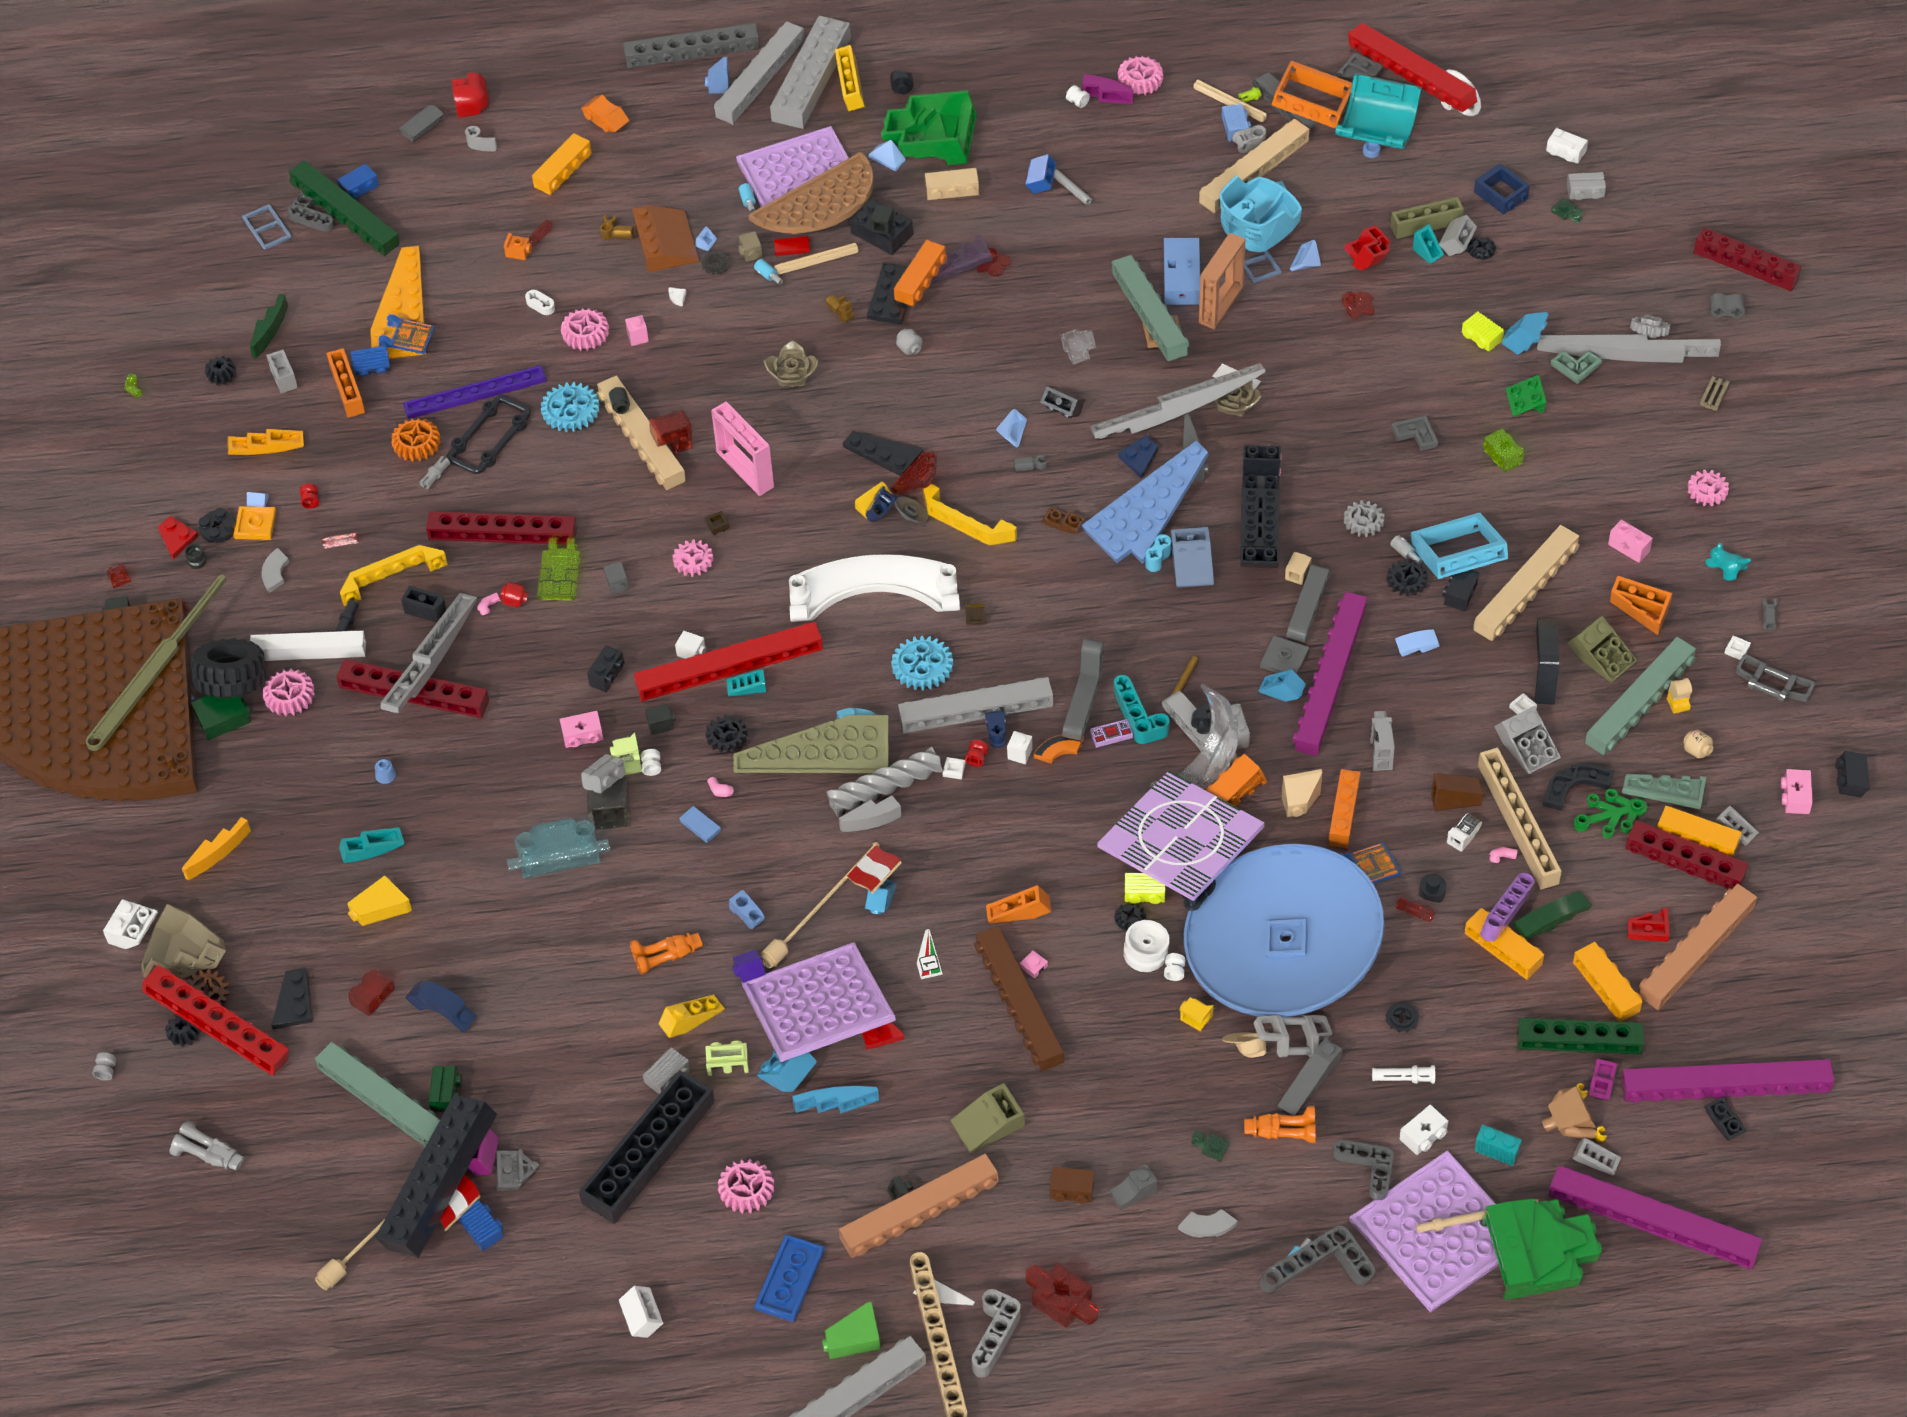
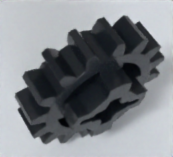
M1408 559L1405 560V563L1398 560V565L1393 563L1392 568L1388 569V587H1393V592L1399 591L1400 596L1403 593H1406L1407 597H1409L1410 593L1416 596L1417 591L1422 593L1423 587L1426 588L1428 574H1426V568L1422 569L1421 563L1416 565L1415 560L1412 563H1409Z
M724 714L722 719L717 716V721L711 720V726L706 727L707 743L712 745L713 750L718 748L719 753L726 750L728 754L730 749L736 752V747L742 748V742L747 741L746 736H748L745 722L741 723V718L735 720L734 715L727 718V715Z

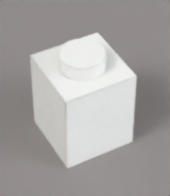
M686 631L682 632L675 644L677 656L684 659L706 653L704 638Z
M1014 731L1007 745L1008 759L1026 764L1033 750L1032 736Z

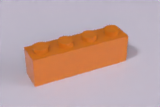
M929 240L925 241L894 287L895 300L913 307L917 301L921 300L924 290L929 288L932 278L937 276L940 266L947 260L945 246Z
M344 348L326 353L347 417L365 413L362 398Z
M1345 769L1340 771L1328 846L1348 849L1360 781V772Z

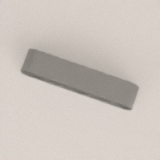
M1177 691L1162 701V706L1168 715L1217 769H1223L1237 758L1232 747L1215 729L1210 730L1208 734H1200L1197 732V729L1192 727L1191 717L1196 708L1182 692Z

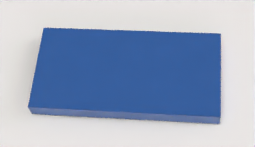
M785 1234L754 1305L755 1310L795 1322L825 1252V1246Z

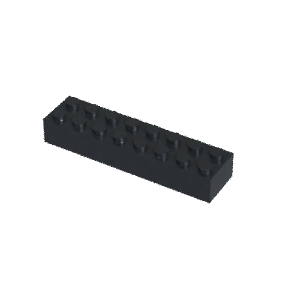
M679 1070L579 1191L581 1204L615 1224L714 1104L713 1090Z
M454 1095L375 1236L387 1250L419 1258L497 1116V1113L485 1101Z

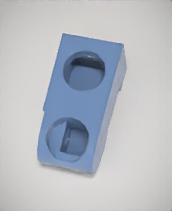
M741 890L729 899V909L734 914L736 913L750 929L755 928L765 920L762 911L744 890Z

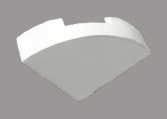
M669 287L670 300L678 306H683L687 294L686 289Z

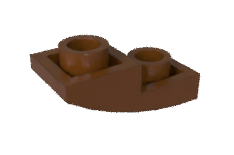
M1050 506L1042 523L1061 531L1077 534L1085 518L1070 510L1066 514Z

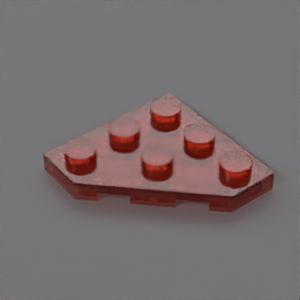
M934 451L923 452L890 487L894 493H904L908 490L914 491L918 488H927L932 483L931 480L936 476L937 455Z

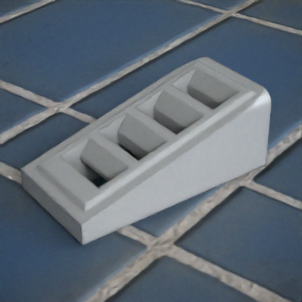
M1731 806L1714 821V823L1737 830L1739 827L1743 828L1739 842L1745 846L1759 833ZM1746 831L1750 833L1747 837L1743 835Z
M1584 1137L1578 1143L1572 1159L1613 1176L1621 1157ZM1592 1152L1596 1153L1594 1158L1591 1157ZM1600 1156H1603L1602 1162H1599ZM1608 1159H1611L1610 1166H1606Z

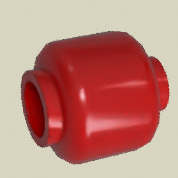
M508 582L502 587L500 599H502L504 605L519 608L522 603H526L528 592H525L524 585Z

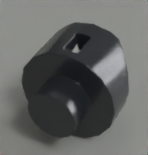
M894 70L890 74L892 90L898 94H906L911 91L914 85L912 73Z
M1209 705L1199 706L1192 713V727L1197 729V732L1200 734H1208L1210 730H1214L1218 719L1216 709Z
M1428 874L1421 879L1418 894L1425 900L1440 903L1445 898L1446 882L1439 875Z

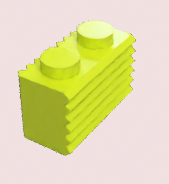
M1477 311L1463 322L1462 333L1467 339H1472L1476 342L1478 347L1490 352V350L1502 342L1504 329H1501V327Z
M1125 873V902L1133 904L1140 902L1163 903L1165 902V885L1145 873Z

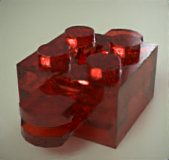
M1059 1263L1055 1265L1050 1273L1038 1265L1030 1266L1027 1269L1026 1283L1035 1289L1032 1293V1305L1065 1328L1076 1317L1088 1325L1097 1321L1099 1307L1090 1301L1092 1298V1285Z

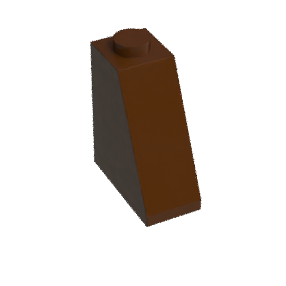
M1434 773L1431 798L1435 811L1481 806L1482 798L1485 797L1484 786H1480L1478 778Z

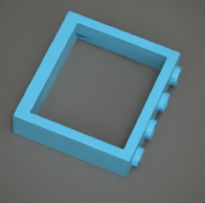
M1481 513L1411 532L1412 546L1416 549V553L1438 579L1508 559L1507 542ZM1480 531L1490 543L1441 558L1429 547V545Z

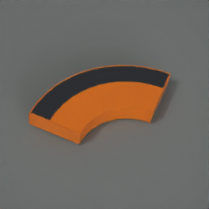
M1062 735L1052 737L1037 748L1034 758L1052 764L1061 755H1077L1084 736L1082 741L1065 738Z

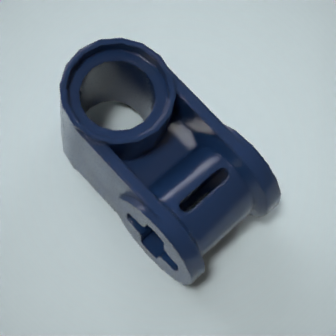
M882 486L866 510L867 519L871 522L879 521L888 512L898 496H893Z
M1004 711L985 713L990 745L995 748H1001L1007 742Z

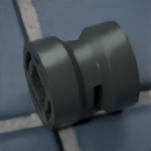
M194 543L185 548L184 552L189 567L200 569L206 564V557L201 545Z

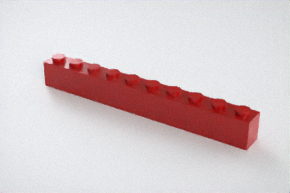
M1361 23L1348 33V43L1352 49L1361 52L1364 56L1371 58L1374 62L1393 71L1408 82L1422 87L1430 95L1447 103L1453 109L1463 113L1478 102L1474 87L1366 24Z
M815 622L806 623L798 627L788 628L784 631L767 634L763 637L732 644L721 649H714L707 653L697 654L693 657L680 659L651 669L641 670L633 673L640 700L643 702L823 650L822 638Z

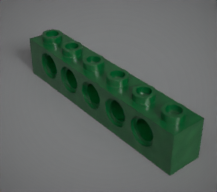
M1532 1017L1518 1019V1050L1641 1055L1644 1046L1643 1023H1636L1634 1021L1615 1022L1613 1020L1595 1021L1591 1019L1582 1021L1553 1018L1536 1019Z

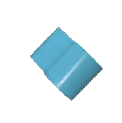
M1158 535L1155 538L1154 546L1146 550L1145 567L1151 572L1159 571L1163 560L1170 556L1171 538L1168 535Z

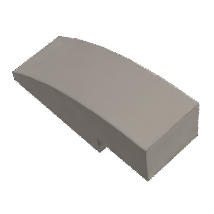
M892 795L878 804H875L871 799L840 817V830L842 832L860 831L890 823L901 817V806Z

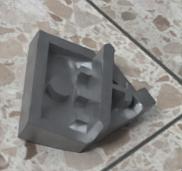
M521 1149L518 1151H496L497 1191L519 1190L540 1165L524 1155Z

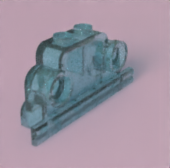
M560 819L554 822L540 823L533 826L530 832L520 833L515 838L518 857L507 859L509 870L521 868L523 879L598 864L600 863L598 852L610 850L608 839L596 841L595 828L590 821L582 820L576 823L573 819Z

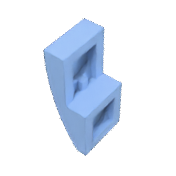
M1434 629L1417 631L1395 638L1402 657L1418 650L1425 653L1440 646Z

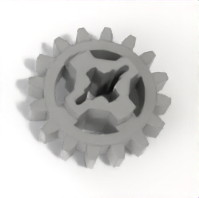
M1644 315V317L1632 318L1630 329L1637 331L1638 334L1656 338L1657 336L1660 337V335H1668L1670 324L1663 322L1660 317Z
M1360 500V504L1353 502V507H1347V511L1344 512V524H1346V529H1351V534L1357 532L1358 537L1361 534L1368 537V533L1374 536L1375 531L1380 532L1381 527L1384 525V514L1382 513V508L1377 509L1376 503L1370 505V501L1364 504Z

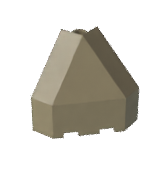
M167 903L160 917H157L141 963L142 976L146 978L157 965L169 969L173 975L178 978L180 977V979L191 976L193 973L196 974L199 970L216 968L226 951L224 941L186 909L181 910Z

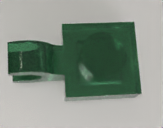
M1564 198L1552 207L1551 212L1564 220L1569 217L1574 222L1579 223L1583 219L1580 216L1583 210L1576 208L1575 204Z
M1195 1130L1191 1141L1193 1145L1203 1148L1202 1154L1219 1162L1222 1161L1230 1144L1229 1141L1214 1134H1210L1209 1138H1207L1202 1132Z

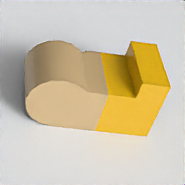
M1688 678L1671 681L1667 701L1673 714L1690 710L1689 699L1692 693V686Z

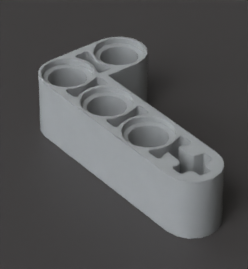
M994 1289L985 1291L982 1296L983 1311L993 1317V1320L972 1356V1371L977 1377H986L990 1374L1021 1318L1019 1301ZM989 1301H995V1302H997V1303L992 1304V1305H991V1304H988ZM1012 1309V1310H1015L1016 1312H1014V1313H1008V1312H1006V1311ZM999 1327H1005V1328H1006V1329L1003 1330V1331L997 1330V1328H999ZM990 1344L996 1345L994 1348H988L987 1346Z

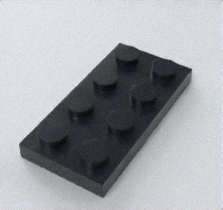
M883 263L867 313L868 320L902 325L908 305L895 300L894 287L908 268L907 266Z

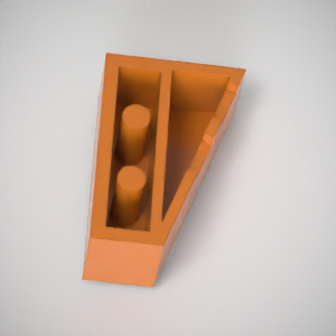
M1617 576L1611 591L1610 602L1658 635L1671 605L1672 593Z
M1243 754L1241 757L1236 758L1232 766L1227 771H1223L1214 784L1209 785L1205 791L1233 806H1237L1241 803L1240 798L1246 794L1252 795L1254 793L1253 789L1260 783L1264 786L1268 781L1261 768L1247 755Z

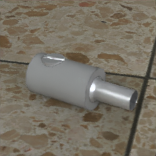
M1400 535L1393 538L1390 545L1405 559L1411 558L1417 564L1422 562V559L1415 554L1416 549Z

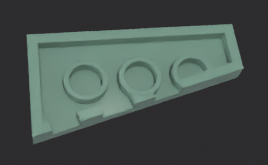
M1626 774L1622 793L1700 809L1707 777L1690 779V776H1682L1681 779L1670 778V775L1653 778L1652 775Z

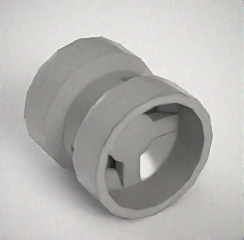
M110 1053L97 1054L95 1060L97 1065L94 1066L92 1075L100 1080L112 1079L114 1073L112 1068L115 1067L117 1058Z

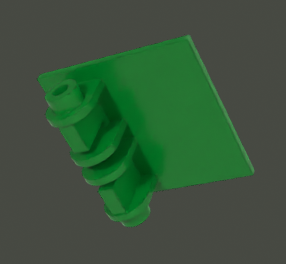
M1539 375L1505 388L1513 417L1534 408L1539 413L1545 411L1547 401Z

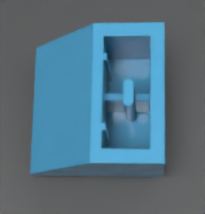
M1542 312L1524 315L1506 331L1501 344L1517 355L1527 351L1533 342L1537 343L1541 338L1540 332L1547 325L1546 319L1549 314Z
M774 1050L771 1058L761 1065V1070L757 1076L782 1092H793L817 1061L807 1052L780 1062Z

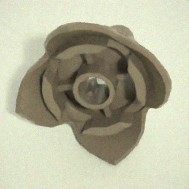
M791 340L781 348L778 357H767L764 360V365L767 371L776 378L780 386H804L806 380L818 366L819 360L811 355L807 357L803 347L794 340Z
M1251 380L1214 401L1219 411L1241 417L1261 399V392L1253 389V381Z

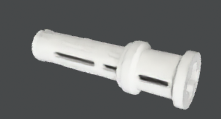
M1414 1065L1412 1068H1372V1081H1412L1414 1084L1418 1082H1431L1435 1084V1065H1431V1067H1418Z

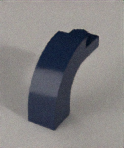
M421 981L416 983L405 997L419 1011L424 1009L436 1011L462 1032H465L477 1017L476 1014L464 1005L465 1001L447 988L433 982Z

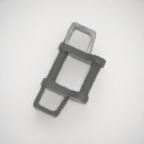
M1747 654L1742 656L1736 667V674L1749 681L1747 688L1751 690L1757 689L1774 696L1783 703L1787 698L1806 702L1814 690L1815 682L1794 674L1789 675ZM1745 662L1758 668L1754 676L1741 669ZM1763 673H1767L1786 681L1787 684L1782 691H1779L1759 681ZM1795 683L1809 688L1806 694L1792 692Z

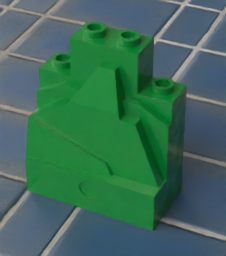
M969 91L910 96L906 108L887 111V116L884 118V129L881 131L882 139L885 142L892 140L899 150L902 151L904 157L914 156L915 159L936 157L946 160L947 165L967 164L977 118Z
M1527 1199L1486 1206L1482 1218V1226L1487 1225L1505 1285L1504 1300L1579 1286L1581 1278H1583L1581 1264L1598 1261L1600 1253H1602L1601 1243L1599 1240L1596 1241L1595 1224L1593 1221H1590L1589 1215L1565 1219L1564 1208L1559 1205L1558 1200L1537 1202L1535 1199Z

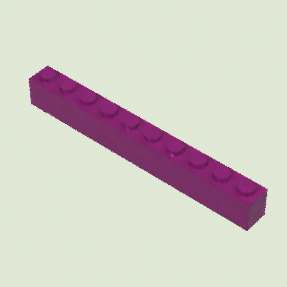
M1345 592L1343 599H1339L1337 607L1339 612L1334 614L1332 622L1334 627L1329 629V642H1325L1323 647L1324 657L1320 656L1318 662L1319 672L1315 671L1314 687L1310 686L1309 702L1305 701L1304 717L1300 716L1298 727L1300 729L1298 732L1295 731L1293 736L1295 751L1318 756L1366 611L1367 597Z
M1830 1060L1623 1069L1621 1084L1624 1101L1640 1102L1643 1100L1661 1101L1664 1099H1702L1705 1097L1721 1098L1726 1096L1739 1098L1747 1095L1760 1097L1768 1094L1781 1096L1789 1093L1802 1095L1810 1092L1823 1094L1831 1092L1834 1076Z
M1558 1165L1550 1185L1549 1197L1751 1270L1762 1242V1238L1757 1237L1753 1233L1739 1231L1733 1226L1717 1223L1711 1218H1703L1691 1211L1678 1209L1669 1203L1664 1204L1650 1196L1639 1195L1630 1189L1617 1187L1611 1182L1600 1181L1589 1174L1575 1172L1569 1167Z

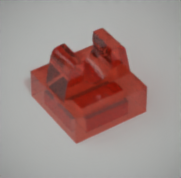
M118 564V567L113 569L110 567L106 571L113 588L131 582L124 564Z

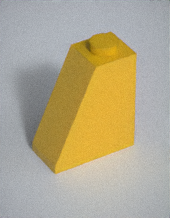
M383 876L347 903L349 908L348 915L354 922L358 921L362 926L402 915L412 910L409 899L386 876Z

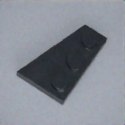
M306 968L285 972L271 1025L273 1030L313 1022Z

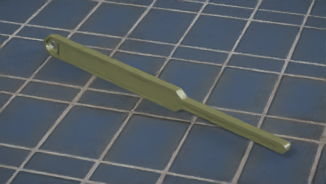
M221 574L217 577L174 634L160 643L86 738V745L89 750L97 751L105 745L179 650V641L226 582L225 575ZM93 739L101 740L97 745L89 744Z

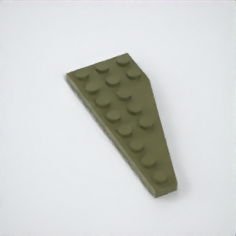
M848 715L734 753V773H874L880 768L889 767V715Z

